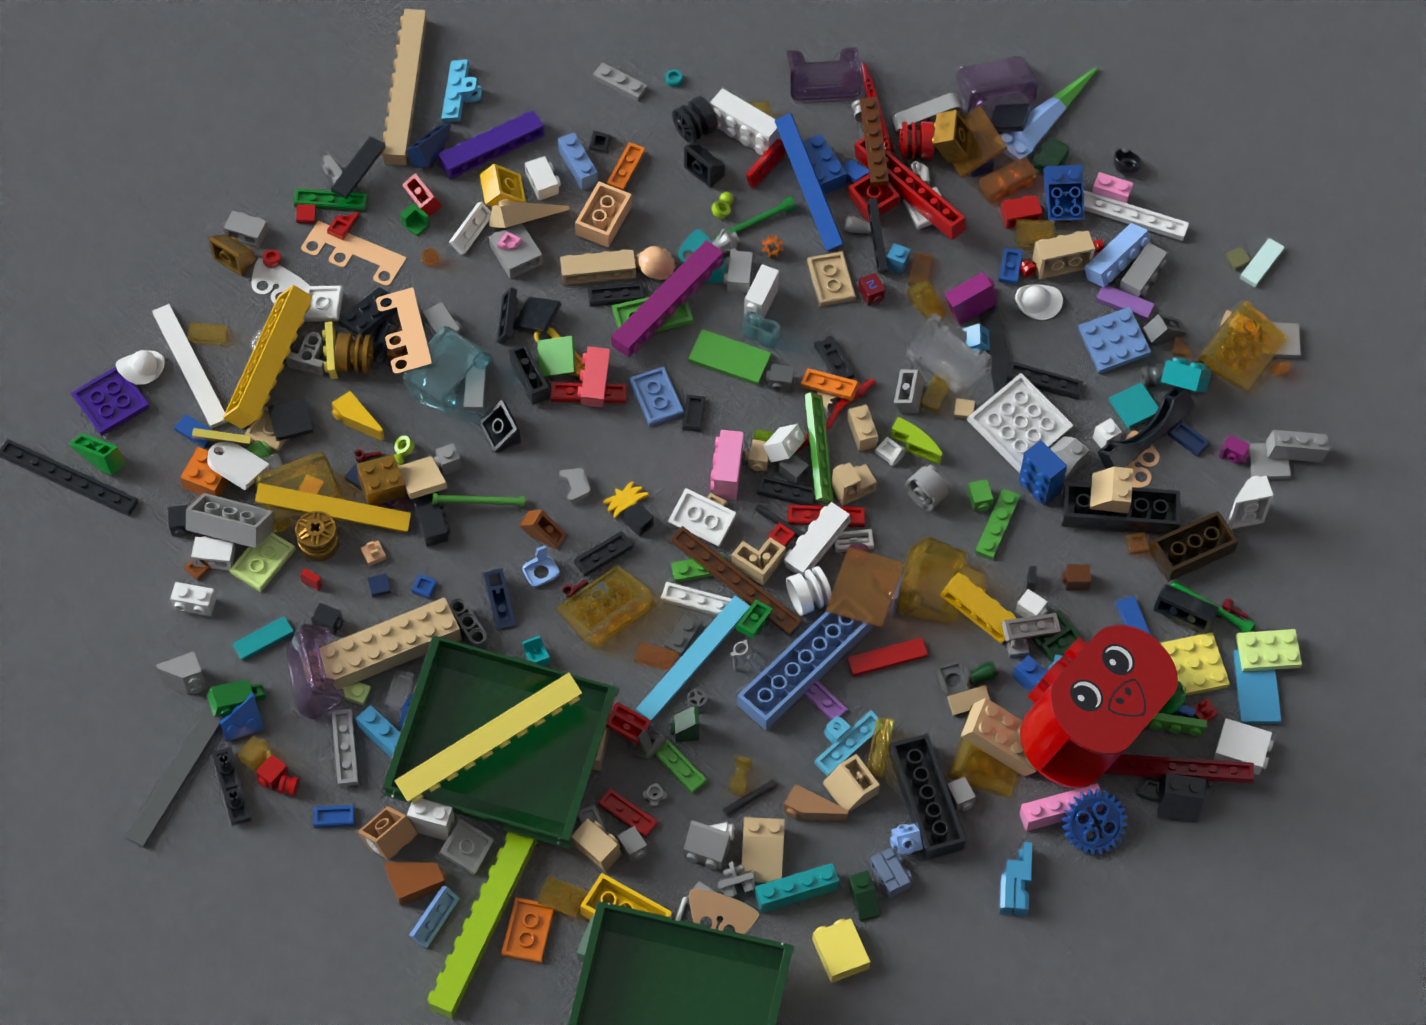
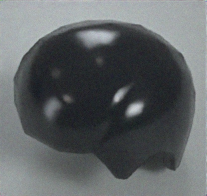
M1120 148L1114 154L1113 164L1119 173L1133 174L1140 169L1141 158L1131 150L1123 152Z

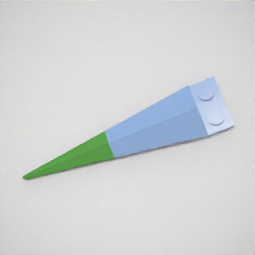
M1098 67L1030 111L1024 131L1003 132L994 139L993 145L1021 165L1033 154L1063 112L1096 74Z

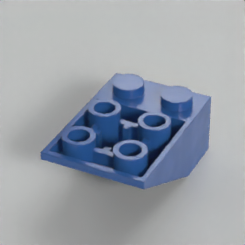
M1083 165L1046 166L1043 169L1048 221L1085 220Z

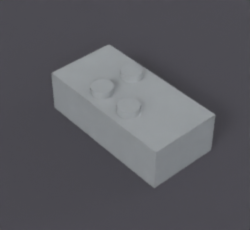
M203 493L186 509V530L211 536L214 539L219 538L257 548L273 532L274 511Z

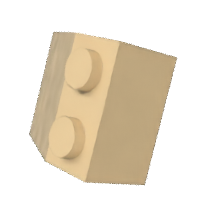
M744 817L742 847L744 871H741V874L754 870L756 874L754 877L755 884H764L782 878L785 819Z

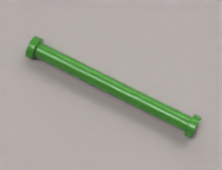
M433 493L432 504H437L438 502L519 505L524 507L525 496L514 498L437 495V493Z

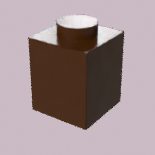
M1090 564L1066 565L1065 572H1062V583H1065L1066 590H1089L1091 584Z

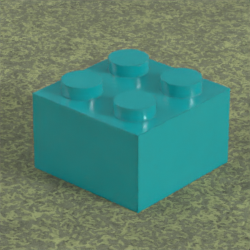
M1173 357V360H1166L1161 382L1196 392H1207L1212 370L1207 369L1208 365L1198 362H1191L1189 364L1190 360Z

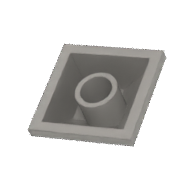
M1061 436L1049 447L1067 464L1064 482L1087 461L1090 451L1076 438Z

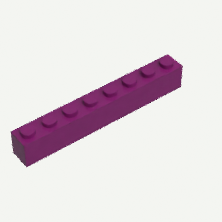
M706 240L611 336V346L628 358L633 353L636 354L645 341H649L653 333L657 329L662 328L665 321L676 313L677 308L680 305H684L692 293H696L700 285L704 281H708L712 273L723 265V251Z

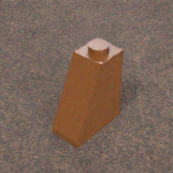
M384 863L386 874L400 906L439 891L442 886H445V880H447L444 869H439L437 863Z

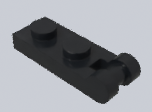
M831 335L826 337V340L814 342L816 351L821 355L832 375L848 379L854 378V371Z

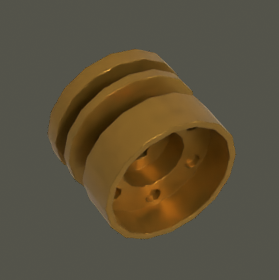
M339 333L335 346L336 372L349 373L352 365H354L355 373L359 374L362 367L363 374H369L374 358L372 336L366 335L363 343L362 334H358L356 342H354L352 334Z
M312 511L301 516L297 521L295 531L302 555L310 561L316 562L325 561L333 557L339 546L333 518L322 511Z

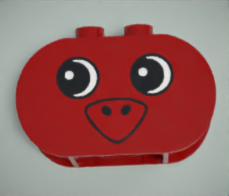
M1113 625L1103 628L1089 643L1079 636L1060 660L1049 669L1041 681L1027 695L1034 705L1021 722L1020 741L1023 751L1032 766L1048 780L1064 787L1078 789L1094 784L1130 746L1175 693L1178 684V674L1167 650L1150 634L1127 625Z

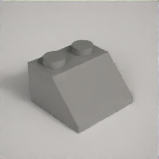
M194 651L156 665L164 686L187 695L200 693L203 689L207 688Z
M692 820L683 849V857H686L688 861L693 863H703L710 869L718 868L722 870L730 849V833Z

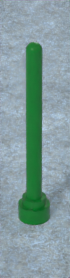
M792 197L785 198L781 205L726 231L736 232L737 234L783 211L790 213L796 210L795 202Z
M1176 581L1171 583L1172 587L1217 606ZM1221 607L1217 611V615L1238 626L1241 633L1253 632L1256 623L1253 621L1241 620Z

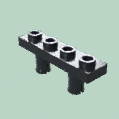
M228 747L212 752L231 825L234 826L251 821L232 748Z

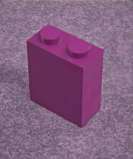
M984 272L944 294L950 311L959 325L998 304L996 299L998 293L994 288L995 284L990 276L986 277Z

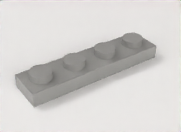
M352 710L332 711L338 787L358 785Z

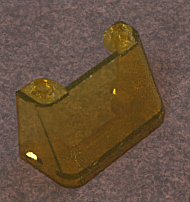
M316 452L263 473L254 479L256 493L258 484L262 483L344 500L324 452ZM261 504L262 508L274 511V533L286 530L291 523L290 518L304 513Z
M928 535L912 545L906 557L897 612L907 617L947 624L955 621L958 617L957 609L941 597L940 594L950 580L958 572L965 569L967 565V552Z

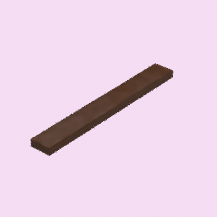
M684 526L670 539L673 545L750 606L755 600H758L773 608L768 620L788 636H791L803 620Z

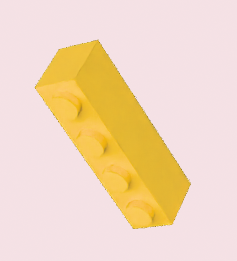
M959 572L950 580L940 594L941 597L1000 644L1006 640L1001 622L1017 619L1012 612L1004 609L997 600L989 597L982 588L974 585L967 576Z

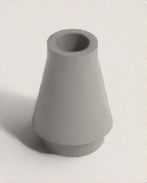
M853 215L852 217L847 216L844 226L845 231H848V233L870 234V223Z

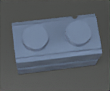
M892 848L870 858V866L888 898H892L910 889L911 881L913 880L909 870H904L901 865L903 861L898 852L895 853Z

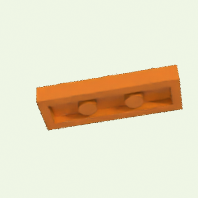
M629 142L609 177L607 185L625 191L645 154V148Z
M810 368L807 369L800 383L803 388L848 400H853L859 387L858 381Z

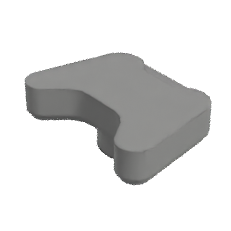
M567 469L559 472L560 479L569 482L571 491L567 495L569 503H573L590 494V486L583 469Z

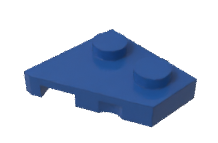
M253 693L249 694L245 702L240 706L237 705L231 714L226 715L220 721L226 742L264 730Z

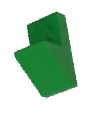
M755 600L738 622L736 630L752 639L756 633L760 635L773 608Z

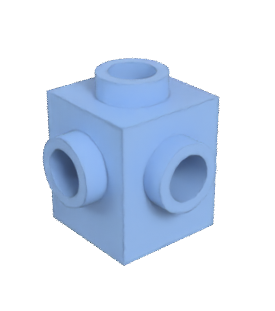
M915 823L911 825L902 824L895 829H891L893 837H890L892 849H896L900 855H910L914 851L923 849L920 831Z

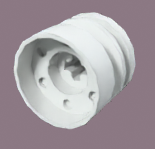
M819 566L812 568V571L806 570L805 579L800 573L786 578L790 599L800 616L814 611V603L819 609L824 607V604L828 606L833 603L830 584Z

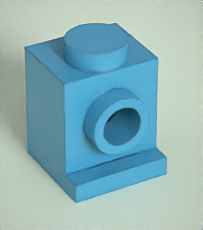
M981 324L964 328V332L967 334V348L972 350L973 355H981L983 352L990 350V337L987 328Z

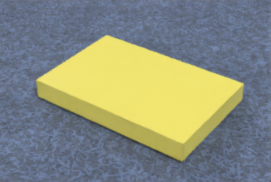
M194 428L192 432V438L233 442L242 446H250L251 437L246 435Z

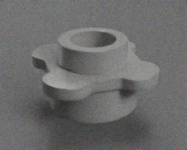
M654 783L643 792V797L650 801L651 806H657L658 802L667 798V793L662 790L659 784Z

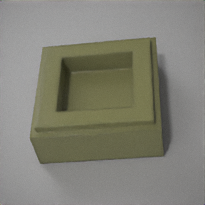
M1242 247L1225 255L1226 260L1234 271L1251 262V259Z

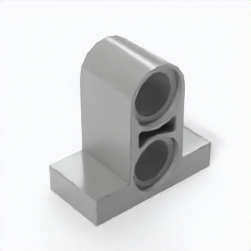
M316 332L307 334L299 353L290 352L286 358L287 367L323 377L325 373L324 361L319 360L323 352L321 336Z

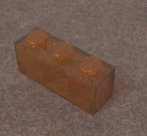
M1023 157L980 178L978 189L989 204L1000 202L1004 197L1014 195L1019 190L1032 186L1036 182L1037 171L1028 159Z

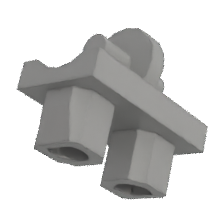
M729 862L730 869L723 872L725 876L732 874L733 877L718 882L719 889H723L725 896L731 897L737 895L735 884L742 882L745 892L754 890V877L756 874L752 870L738 875V872L744 871V866H735L734 862Z

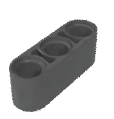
M453 599L449 607L460 628L461 634L470 646L485 650L487 648L485 630L464 599ZM458 608L463 609V610L460 611V612H456V611H455V610L458 609ZM467 623L473 624L470 627L464 626ZM477 638L483 639L480 642L474 641Z

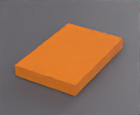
M515 897L501 956L542 964L555 912V905Z

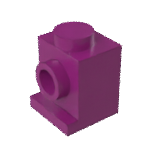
M1229 435L1221 448L1219 458L1226 457L1230 462L1239 465L1242 462L1246 463L1251 454L1248 452L1250 444Z

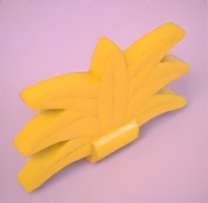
M632 481L623 491L615 489L616 495L607 498L603 503L604 505L610 504L608 513L615 510L614 519H616L629 506H633L641 499L648 497L649 493H639L643 490L642 486L633 487L634 482Z

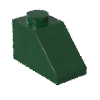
M693 706L674 715V723H670L671 735H675V742L699 740L698 706Z
M869 870L850 875L848 887L860 921L880 916L876 892Z

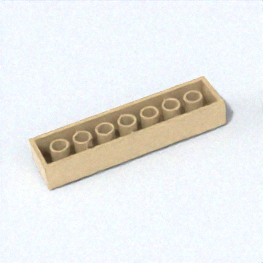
M444 597L298 656L312 694L317 699L427 654L433 635L457 642L461 640V633Z

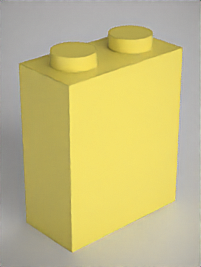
M851 918L848 920L840 919L832 926H821L813 932V943L831 983L869 969V957Z

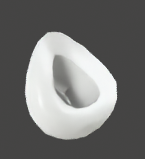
M1032 284L1020 287L1016 292L1015 301L1018 308L1027 316L1036 320H1046L1054 317L1060 311L1063 297L1061 292L1055 287Z
M140 350L119 359L116 362V368L127 381L135 385H145L159 377L163 371L165 361L164 356L159 352Z

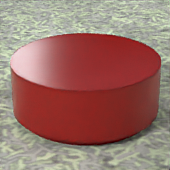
M267 250L264 252L262 258L263 264L266 267L275 268L280 265L281 254L278 251Z

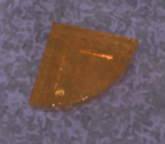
M1175 336L1171 355L1190 359V348L1182 338Z

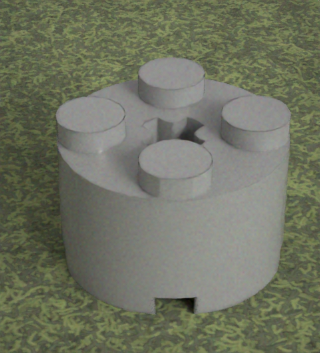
M932 465L921 467L905 482V488L907 486L909 488L907 492L909 497L919 507H928V511L932 510L948 495V489L950 488L949 482L944 478L942 479L937 473L936 468Z

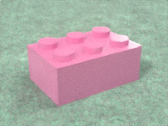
M721 430L720 437L716 436L715 441L716 449L713 456L710 490H713L714 495L722 499L736 500L743 453V432Z

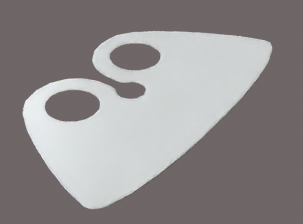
M258 258L252 274V289L258 294H267L273 289L274 284H279V288L275 289L271 294V300L274 304L277 293L284 292L293 285L306 292L307 286H310L300 277L280 265L275 268H269L263 264V258ZM266 281L268 288L264 291L257 289L258 282Z

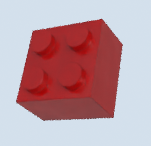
M869 174L849 186L848 197L868 223L869 217L866 203L870 198H877L879 217L899 205L900 195L890 182L889 185L871 187Z

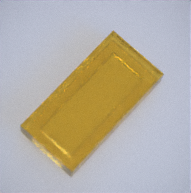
M190 322L187 339L189 342L225 344L228 327L227 325Z

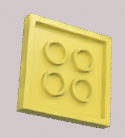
M1213 632L1161 643L1175 664L1178 681L1184 685L1186 696L1229 687L1230 683Z

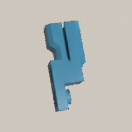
M1024 842L1023 848L1019 849L1018 860H1007L1005 873L1001 875L999 914L1012 915V909L1014 908V916L1028 915L1029 893L1025 891V888H1029L1031 883L1032 842Z

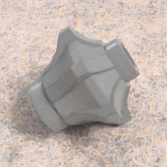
M722 229L719 237L712 244L722 250L723 254L730 253V250L737 251L736 247L740 239L736 232L731 233Z

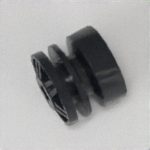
M698 96L690 100L687 105H681L680 108L672 111L675 127L682 138L688 143H693L696 139H700L703 134L707 135L718 128L715 112L702 96Z

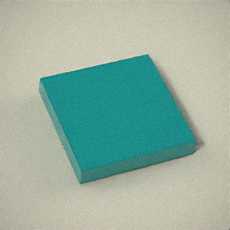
M1142 383L1109 397V402L1128 429L1153 418L1159 408Z

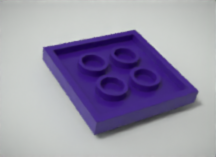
M116 367L71 392L73 399L100 436L150 408L149 403L137 387L123 378Z

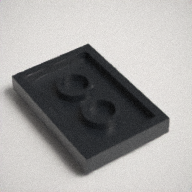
M378 287L339 319V323L357 336L362 334L364 339L366 335L373 332L398 310L397 307L385 311L378 310L376 299L390 294L381 287ZM384 298L380 302L382 307H388L392 304L390 298Z

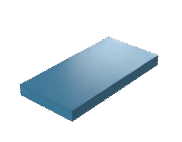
M1234 650L1233 659L1240 723L1280 724L1281 715L1275 670L1242 672L1239 650Z

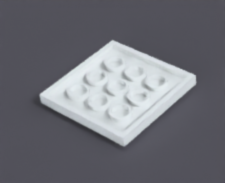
M1022 373L967 418V421L1019 473L1024 452L1040 440L1050 447L1073 427V424Z

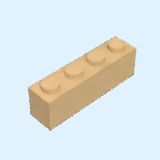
M623 249L613 252L604 251L602 253H585L583 255L560 257L563 285L636 278L633 250Z

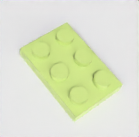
M1295 629L1237 633L1236 635L1242 672L1301 668L1302 666Z

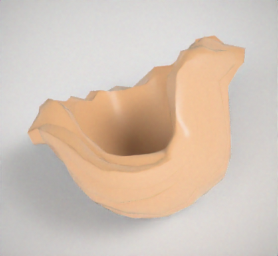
M651 246L636 256L635 266L638 269L641 268L642 272L650 278L667 280L674 273L676 267L674 258L664 248Z

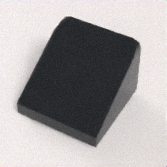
M593 131L589 148L607 152L612 135Z

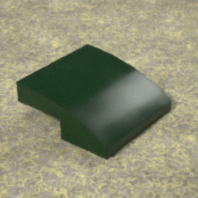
M1059 610L1054 613L1057 614L1061 632L1031 637L1037 647L1051 661L1054 660L1055 654L1062 655L1080 636L1074 626L1068 624Z

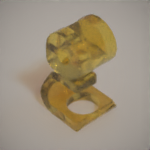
M735 755L736 774L731 775L728 792L745 795L748 778L745 776L752 768L753 759Z

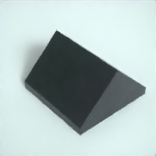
M501 400L479 422L494 453L521 443L520 429L505 400Z

